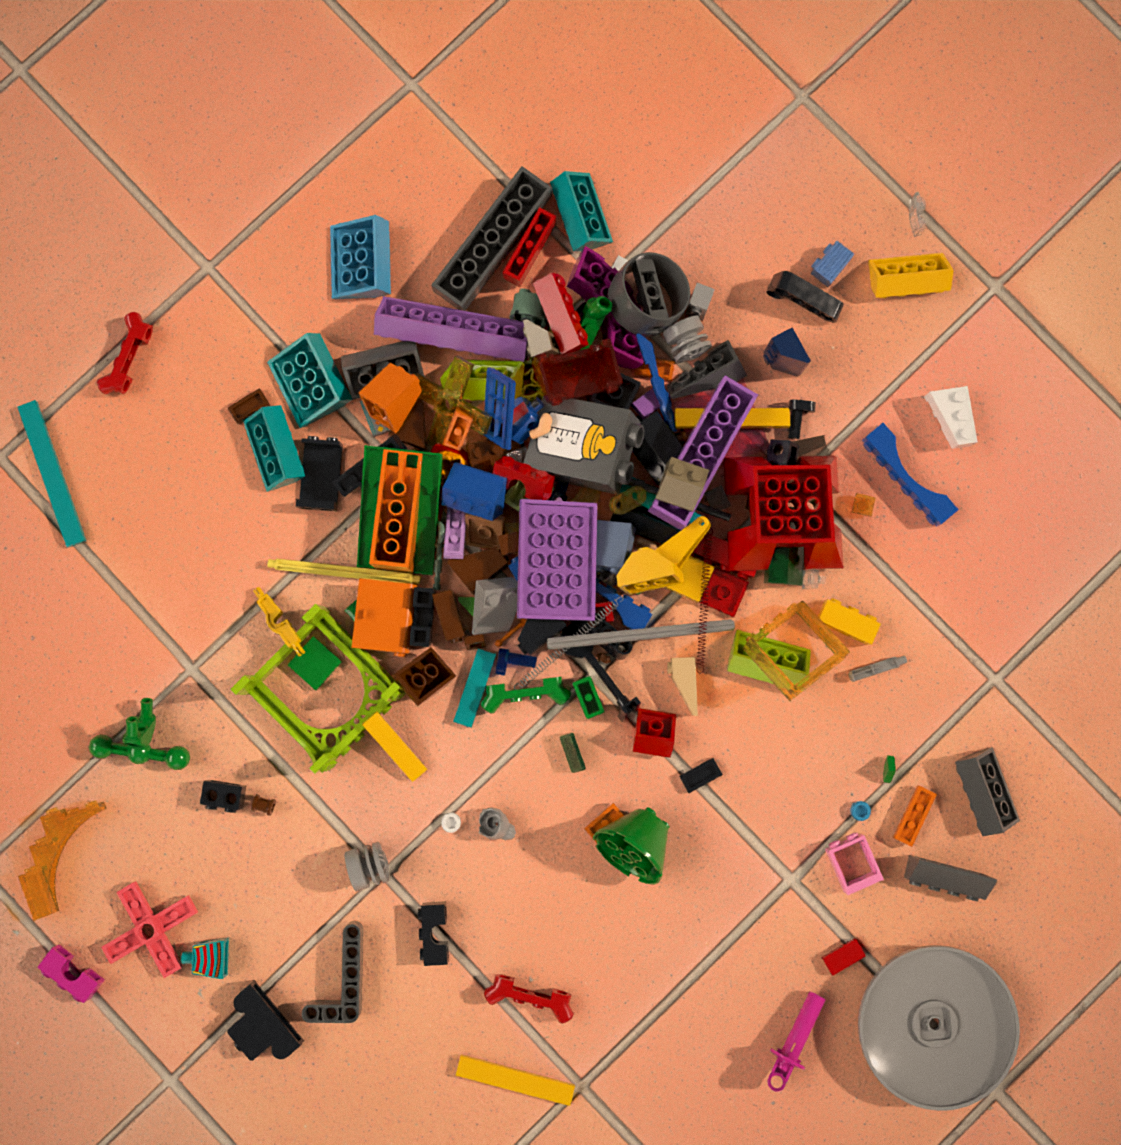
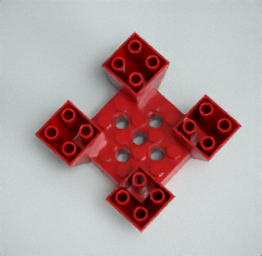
M799 456V465H771L763 457L723 458L725 495H749L751 526L727 533L729 571L768 570L775 547H804L805 569L844 568L841 529L834 523L832 494L839 493L836 456ZM787 483L793 486V491L787 488ZM788 502L794 505V510L788 507ZM807 502L813 505L814 510L808 507ZM768 503L774 504L775 510H771ZM789 522H793L796 529H792L789 526Z

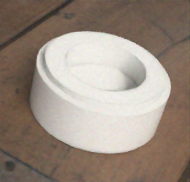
M447 813L441 820L442 828L449 833L456 832L461 826L460 817L456 813Z

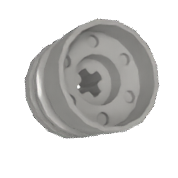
M699 316L685 318L671 325L663 332L667 345H676L671 350L672 355H676L674 357L676 363L696 359L712 347L711 341H706L708 339L707 334L698 335L704 329Z
M379 842L372 843V849L369 845H366L364 848L365 855L362 854L359 848L345 852L348 876L356 892L370 887L369 878H372L375 885L380 884V878L383 883L389 881L387 857Z

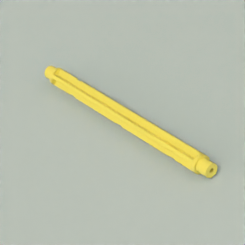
M268 559L267 564L269 568H275V570L409 584H420L421 576L413 575V573L296 560Z

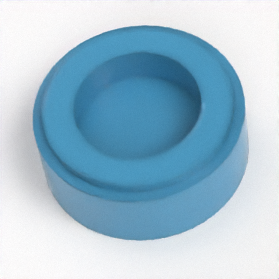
M856 801L851 805L850 813L854 819L864 821L870 817L871 808L866 802Z

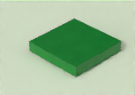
M313 636L303 647L305 653H302V656L296 655L288 666L317 691L342 661Z

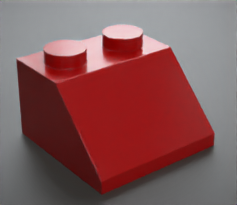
M639 708L632 752L671 758L675 742L676 714Z

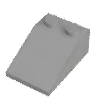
M513 577L476 580L473 635L510 630L517 612L518 583Z

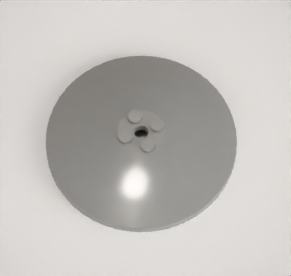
M921 946L907 950L889 960L880 968L868 984L861 1000L858 1016V1034L861 1049L874 1075L896 1097L911 1105L928 1110L947 1111L960 1109L988 1096L1008 1074L1019 1045L1020 1027L1018 1011L1005 982L994 969L980 958L950 946ZM933 1018L939 1020V1025L936 1028H930L929 1026Z

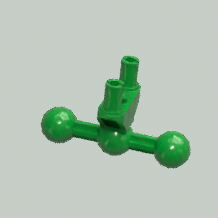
M143 698L140 701L141 714L138 717H127L126 732L123 735L124 744L114 743L109 736L100 734L93 737L88 746L89 752L95 758L105 759L111 754L127 756L132 763L137 765L144 764L149 760L166 762V765L173 770H182L190 761L189 751L185 747L173 746L166 751L153 749L149 745L156 726L152 698Z

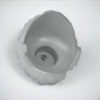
M491 807L483 809L480 813L479 824L481 826L479 827V834L491 840L501 838L506 841L515 837V827L509 823L506 815L500 809Z

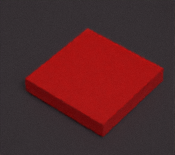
M714 568L709 579L710 582L707 583L709 586H706L709 590H704L709 593L703 594L701 597L704 599H700V601L708 599V601H702L708 603L705 606L734 618L749 582Z

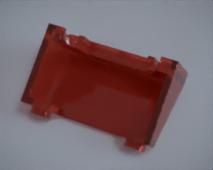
M611 338L601 340V345H590L587 349L555 356L554 354H549L548 358L546 353L538 354L532 361L533 371L545 400L552 406L560 405L565 400L604 391L613 393L618 391V387L623 384Z

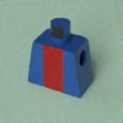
M518 397L514 400L511 440L522 444L530 436L529 431L538 427L540 417L537 412L544 407L543 402L538 397L531 402L524 397ZM504 406L502 407V418L504 413Z

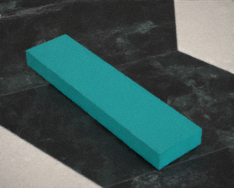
M481 649L477 650L453 722L472 728L496 654Z

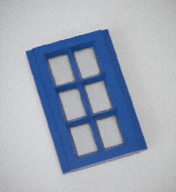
M490 367L487 368L483 435L503 449L510 450L516 383L511 378ZM496 380H498V381H497V395L495 394ZM504 385H505V399H503ZM496 399V410L494 413V402ZM502 404H504L503 418H502ZM493 418L495 419L494 432H493ZM501 423L503 424L502 437H500Z

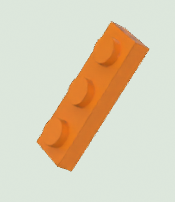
M917 785L892 838L912 847L937 794Z

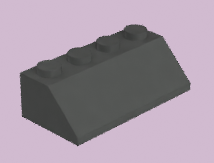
M401 341L341 356L342 370L352 399L361 398L359 392L389 363L397 367L401 366L407 373L416 375L420 380L419 383L426 381L416 342Z
M993 747L967 755L955 762L957 773L961 777L963 789L967 793L970 808L974 812L977 827L981 831L982 836L1004 833L1020 821Z
M913 855L908 857L904 878L910 880L909 884L919 887H921V884L929 885L928 889L940 892V889L948 890L947 894L959 897V894L967 895L966 899L977 902L979 899L986 900L997 883V879L986 874Z

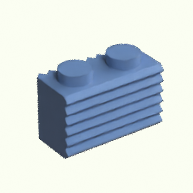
M836 241L833 245L829 243L823 251L824 257L822 259L817 258L811 266L813 268L811 275L827 287L832 284L854 256V253L848 250L842 243H839V241Z

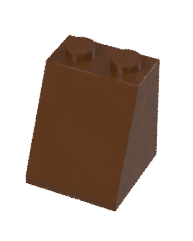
M491 548L465 555L463 559H450L447 561V564L474 595L476 580L494 579L508 567L507 561L509 559L507 555H501V550L498 551L496 548Z

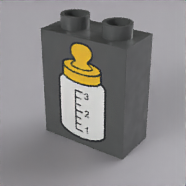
M544 393L542 399L544 407L539 410L538 415L541 417L543 413L550 414L552 417L549 433L534 440L530 439L524 463L537 470L546 471L555 477L554 481L619 495L622 484L628 485L631 482L634 465L629 460L633 447L639 448L643 442L644 426L640 424L637 417L628 409Z

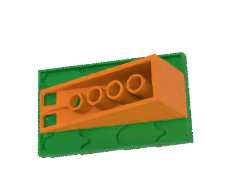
M364 445L357 567L433 576L443 454Z

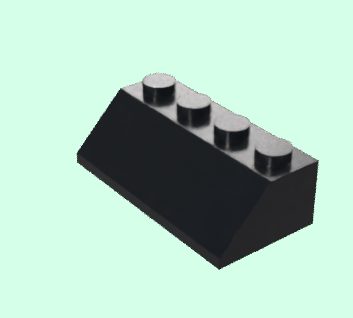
M656 411L640 422L644 426L643 442L639 448L633 447L632 452L659 486L667 462L671 457L677 459L684 445Z
M623 494L620 495L610 520L631 523L636 528L635 534L664 544L681 531L648 512V508Z

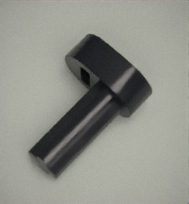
M789 400L791 417L788 438L800 439L802 413H815L816 402Z

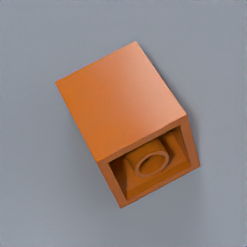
M389 363L359 392V395L369 416L394 433H397L421 394L422 389L419 384L420 380L416 375L407 373L401 366L397 367Z

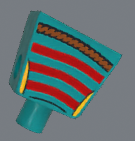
M229 937L197 942L193 945L192 952H182V964H192V974L224 979L228 975Z

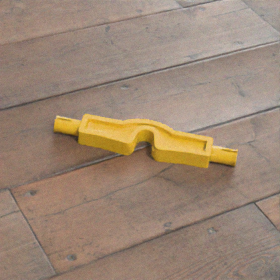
M257 587V590L254 589L253 592L259 599L257 604L266 615L268 627L280 635L287 647L294 649L298 656H302L305 650L299 644L301 639L291 622L286 619L277 624V620L283 615V611L276 605L271 596L263 593L260 587Z

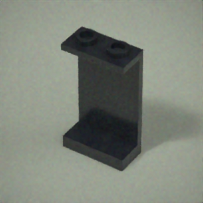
M308 436L307 439L302 438L301 442L304 444L302 466L305 477L301 478L300 497L296 499V507L306 510L337 512L339 490L332 482L340 476L343 444L338 441V438L327 437L326 440H319L317 436Z

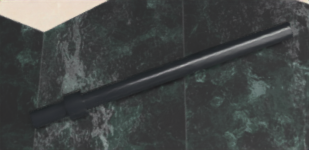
M638 478L637 480L631 479V482L628 484L634 487V490L640 492L643 490L657 495L658 492L657 487L646 484L644 480ZM699 503L696 508L698 511L729 521L731 518V514Z

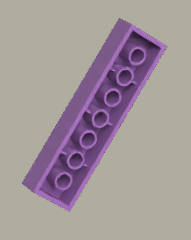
M383 296L375 313L374 335H379L383 338H396L401 341L417 342L421 345L429 344L439 348H451L456 351L473 352L477 355L484 354L494 358L511 359L512 361L524 362L527 354L528 341L523 333V321Z
M727 376L721 379L677 457L679 460L709 470L703 491L693 512L654 499L648 512L679 530H683L687 526L758 394Z

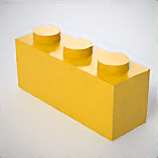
M834 598L824 600L815 622L861 643L872 645L881 623L876 621V617L866 614V616L861 615L858 609L851 606L846 608L841 605V601Z

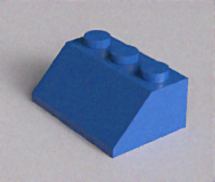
M455 462L442 489L441 505L493 521L503 514L507 478Z

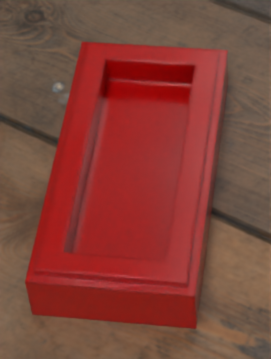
M853 938L821 958L833 976L866 957L857 939Z

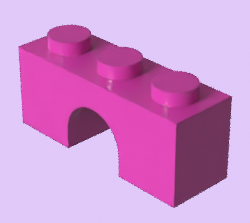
M59 944L52 947L37 967L41 970L42 975L57 982V986L71 993L76 1001L85 1003L90 1000L105 979L91 968L83 971L79 977L72 975L69 971V963L74 955Z

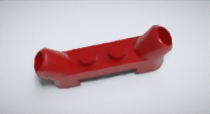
M130 312L125 315L124 321L129 333L126 339L122 341L120 354L113 363L114 368L110 374L97 379V386L101 393L105 395L114 391L125 394L128 391L133 379L127 373L141 342L148 345L152 336L153 326L143 322L140 313Z
M496 974L493 985L484 990V996L490 1005L510 997L513 998L514 1002L520 1004L528 1002L532 1003V1006L535 1008H551L556 1019L561 1024L571 1020L574 1015L569 1005L571 994L563 990L552 988L550 996L513 986L515 978L502 974Z

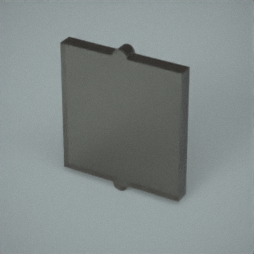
M824 435L792 441L800 446L798 457L829 456V449L826 446Z

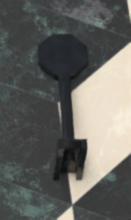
M572 623L562 630L561 637L577 635L576 632L579 635L582 634L579 632V628ZM594 645L570 647V649L564 651L569 657L586 658L617 700L616 703L620 707L617 717L621 722L625 721L627 714H630L632 711L635 714L638 711L641 702L637 697L629 700L626 695L622 694L592 654Z

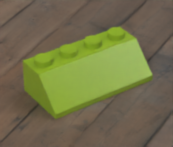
M454 359L440 378L444 398L453 400L469 399L471 401L485 400L487 368L491 367L515 381L516 399L522 390L525 364L521 361ZM496 380V387H495V394H496V395H497V381H498V380ZM505 385L503 390V399H505Z
M736 630L727 671L802 692L809 677L811 650Z

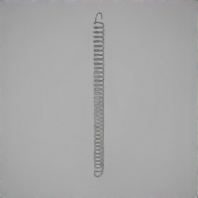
M592 623L593 627L589 625L590 629L587 628V630H591V628H594L595 624ZM554 650L555 653L558 655V657H556V656L554 655V653H552V655H553L555 658H559V656H561V655H559V654L557 653V651ZM544 660V662H545L547 665H551V663H553V662L550 661V664H548L547 661ZM523 678V680L526 682V685L523 683L522 680H520V682H521V683L524 685V687H525V686H527V683H528V682Z

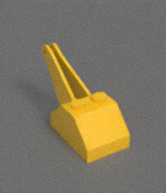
M700 516L656 550L642 547L637 552H632L616 575L618 587L628 595L684 583L683 572L680 569L710 529V521L705 516Z

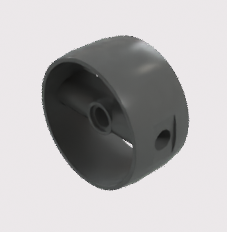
M653 252L638 254L621 267L609 286L608 299H610L613 305L611 313L624 329L635 335L637 333L643 337L659 335L673 325L686 310L690 300L688 279L683 270L670 258ZM633 272L638 290L636 300L642 306L643 311L628 296L624 281L625 274ZM660 284L665 288L672 304L671 317L668 316Z

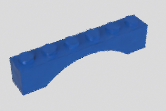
M884 422L862 439L865 449L877 457V463L889 471L888 475L890 478L902 486V492L914 500L913 504L918 510H922L927 515L926 519L930 524L937 527L959 510L947 495L930 491L919 485L909 476L898 456L896 436Z
M596 578V593L618 606L616 611L621 618L623 626L630 630L645 628L653 615L650 613L651 609L643 604L637 606L633 603L634 599L625 594L622 598V596L616 593L617 590L610 585L605 587L599 584L601 580Z

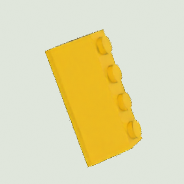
M943 253L868 260L871 289L876 298L904 297L910 294L923 295L931 292L943 293L944 291H951L954 270Z

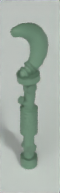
M438 521L439 535L435 543L437 553L434 563L435 584H433V589L435 590L441 589V584H439L440 573H442L441 554L445 539V527L441 521Z

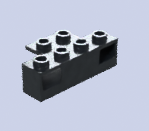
M396 433L378 446L407 449ZM364 458L332 482L343 497L347 496L357 487H360L362 490Z

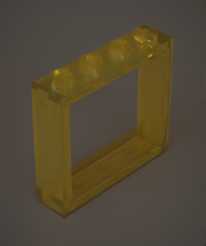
M803 600L798 604H791L786 609L787 612L784 614L779 613L771 624L768 622L759 629V633L749 635L745 639L747 642L743 647V650L789 701L793 700L841 663L850 653L847 647ZM798 614L834 655L794 685L757 643Z

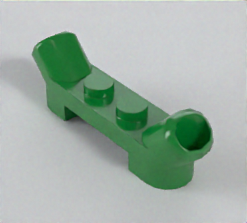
M593 297L586 302L582 310L583 316L580 324L587 333L589 345L560 360L562 363L561 374L564 377L575 379L579 376L581 364L605 316L612 311V302L607 297Z
M562 677L543 679L544 687L506 691L505 684L485 686L487 695L482 700L481 707L490 714H494L505 699H510L511 702L522 701V697L529 696L530 700L541 699L543 694H546L558 705H564L571 696V692L563 686Z

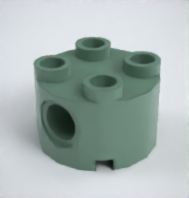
M519 289V293L514 295L510 319L518 321L527 319L544 328L547 324V317L538 295L531 293L528 289Z

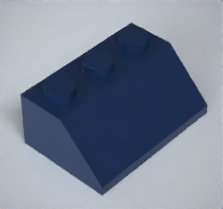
M793 327L772 337L763 352L765 363L767 365L770 364L772 369L797 377L803 373L811 362Z

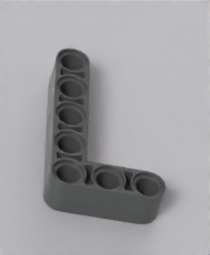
M351 921L343 929L341 1000H312L308 1002L301 1013L304 1021L308 1023H353L360 1016L362 1011L363 926L360 922ZM349 927H355L358 934L352 936L349 933ZM348 948H356L357 955H350ZM354 967L357 971V975H350L348 973V968ZM352 987L356 990L357 994L352 996L348 993L347 989ZM330 1007L334 1008L336 1015H330L327 1009ZM308 1008H314L317 1014L314 1016L310 1015ZM347 1008H354L356 1015H349Z

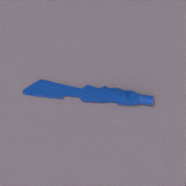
M637 333L636 338L644 363L649 366L652 376L650 381L659 401L662 416L671 430L676 432L672 402L668 397L669 393L665 390L664 379L658 375L653 344Z

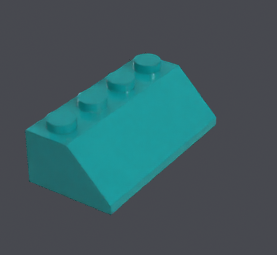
M564 171L550 181L552 192L573 251L581 252L585 246L595 249L611 244L613 240L590 173Z
M281 405L262 407L243 421L266 492L293 484L305 477L304 469Z

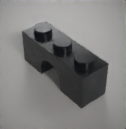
M414 587V619L411 626L410 646L431 647L435 608L432 595L436 594V590L433 588Z
M446 901L422 903L421 908H418V920H422V928H419V940H423V948H420V960H424V966L448 965V941H438L432 934L433 927L447 923Z

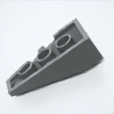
M729 340L712 348L707 352L708 356L701 362L699 360L696 361L693 369L689 372H683L666 386L672 399L716 389L724 376L736 382L747 376Z

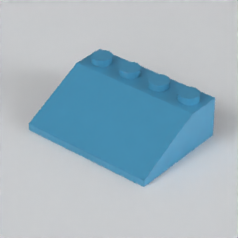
M372 215L331 225L332 299L376 298L390 295L389 221L378 215Z

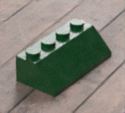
M775 506L769 507L771 510H775ZM789 522V526L792 529H796L795 524L793 522ZM775 547L769 568L764 571V583L802 586L804 547Z

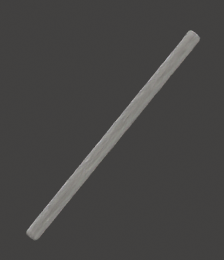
M732 619L701 624L690 623L555 637L547 639V647L551 650L693 635L703 632L731 631L735 629V623Z

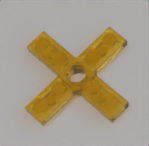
M460 356L454 357L444 388L418 373L414 374L420 380L419 384L422 389L419 398L434 406L433 410L436 411L426 441L432 446L443 443L456 407L474 417L470 428L481 435L487 434L493 418L463 400L474 364ZM446 399L450 404L449 409L446 407Z

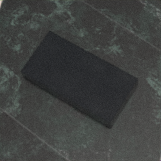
M711 758L681 774L679 777L687 792L691 793L723 774L714 758Z

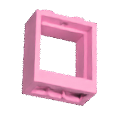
M857 832L846 836L847 839L844 841H833L828 844V848H825L843 892L847 895L884 880L865 836ZM859 842L872 872L846 882L834 852Z

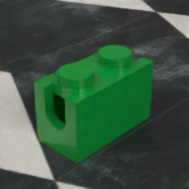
M591 676L572 683L586 719L605 712Z

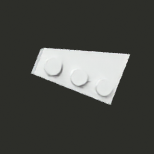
M968 386L931 391L924 396L926 402L928 401L933 410L934 417L938 419L941 429L952 449L969 447L978 442Z

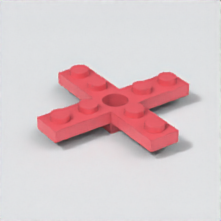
M136 881L116 892L135 927L101 947L109 963H114L145 944L163 978L181 969L183 965L164 932L198 913L190 896H186L154 915ZM145 924H150L154 928V935L152 937L145 935L143 931Z

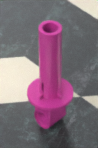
M809 991L782 1050L777 1048V1051L772 1048L770 1049L778 1057L767 1081L769 1088L775 1092L784 1089L794 1067L805 1070V1067L800 1064L801 1060L798 1058L826 1001ZM796 1043V1045H795L793 1051L790 1052V1050H791L793 1044ZM773 1076H780L782 1078L783 1084L781 1087L775 1088L772 1086L771 1078Z

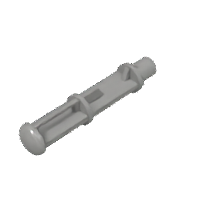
M905 655L886 659L849 671L848 676L852 682L899 668L900 665L907 663Z

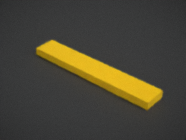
M675 408V429H694L705 408ZM751 408L740 428H790L789 408Z
M463 1054L460 1056L455 1075L568 1106L571 1105L575 1084Z

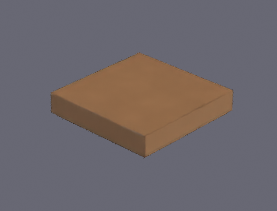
M466 513V545L500 550L497 536L505 534V517L499 516L495 520L490 521Z

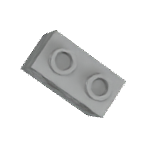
M697 283L686 315H689L688 317L699 316L700 320L703 321L715 289Z

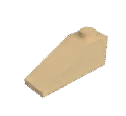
M695 657L670 658L671 662H667V672L671 674V678L691 715L698 716Z

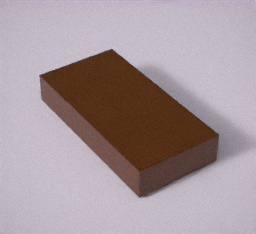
M259 388L227 408L239 425L260 408L270 406V403Z

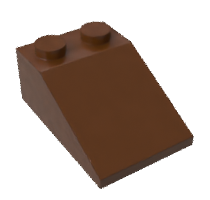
M432 647L392 675V678L417 707L439 693L456 677L454 672Z

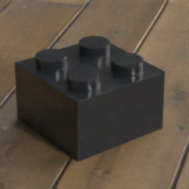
M606 366L590 402L629 410L639 391L641 382Z

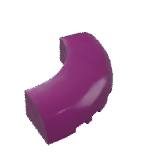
M585 246L577 258L566 287L579 294L585 301L598 296L608 298L609 286L618 270L615 267L609 266L604 261L605 258ZM625 280V288L628 293V296L630 297L631 301L642 311L640 305L636 302L633 296L634 292L632 288ZM610 312L605 316L601 324L603 336L601 358L623 368L634 369L642 366L644 360L636 335L624 329Z

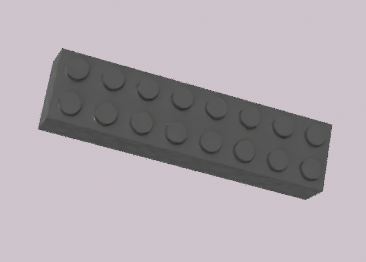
M521 166L432 283L433 292L458 310L466 311L525 233L539 207L543 209L552 197V187Z

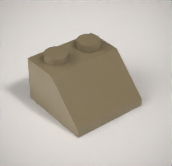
M671 457L666 464L655 499L693 512L703 491L709 470Z

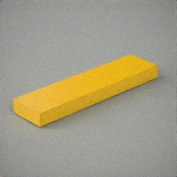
M378 711L362 723L365 729L412 782L427 770L426 766Z

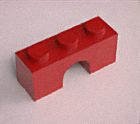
M503 456L494 463L493 474L507 478V490L520 480L526 488V498L547 500L551 497L555 477L546 471L537 470L529 464L520 463L508 456Z

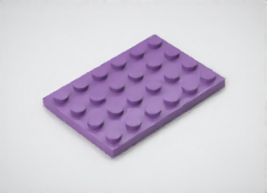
M520 499L517 618L595 621L597 503Z

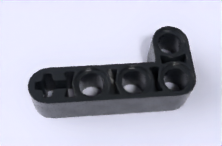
M781 271L774 274L766 291L769 296L776 299L786 297L832 323L837 322L844 303L789 271Z

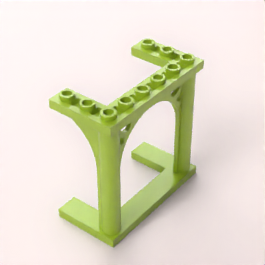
M314 604L302 617L306 623L296 632L301 639L299 644L318 627L360 671L364 682V698L360 709L350 721L333 729L312 727L299 719L263 683L294 651V649L287 647L286 644L255 675H244L230 689L235 695H251L305 749L313 762L309 769L314 774L330 771L338 763L336 759L340 755L344 757L351 750L349 746L354 741L357 743L364 737L365 734L363 732L366 729L362 723L376 711L379 714L385 715L392 708L390 704L393 701H399L406 694L392 676L365 649L352 648L353 637L329 615L331 612L326 607ZM372 679L373 683L376 682L378 685L369 686L368 682ZM372 690H379L382 692V698L372 700L369 697V693ZM368 703L377 704L376 706H371L369 708L371 710L366 709ZM355 718H358V719H359V723H358V724H356V723L354 722V719H355ZM341 730H345V731H346V735H345V734L342 735V741H341V738H340V736H339V732H340ZM317 733L322 734L321 743L318 741L320 738L315 736ZM329 733H333L336 737V743L333 747H329L326 743V737Z

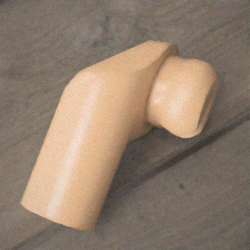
M543 413L538 427L529 431L533 440L549 433L552 424L550 414Z
M640 535L637 545L649 547V549L653 550L657 549L655 542Z

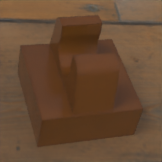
M469 629L465 631L464 641L467 651L486 647L483 634L472 636Z

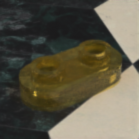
M632 486L611 498L609 502L610 510L618 515L627 513L645 502L646 491L640 486ZM634 492L637 494L636 499L632 497ZM618 501L621 503L620 508L616 507Z

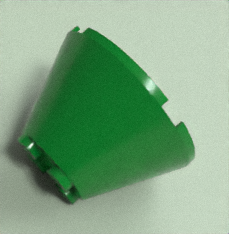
M646 807L645 810L636 809L595 832L593 840L597 841V850L620 872L628 877L630 874L639 877V882L655 885L662 879L670 826L667 822L659 819L653 809Z

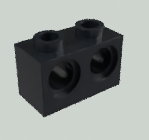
M771 439L767 449L766 461L771 465H796L800 446L789 440Z
M205 780L203 782L200 804L206 805V809L217 810V807L225 808V812L236 813V810L243 809L247 785ZM211 790L216 791V800L210 798ZM230 793L236 795L235 803L229 801Z

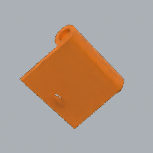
M359 578L352 648L394 652V656L405 657L406 654H410V634L414 617V587H417V585Z

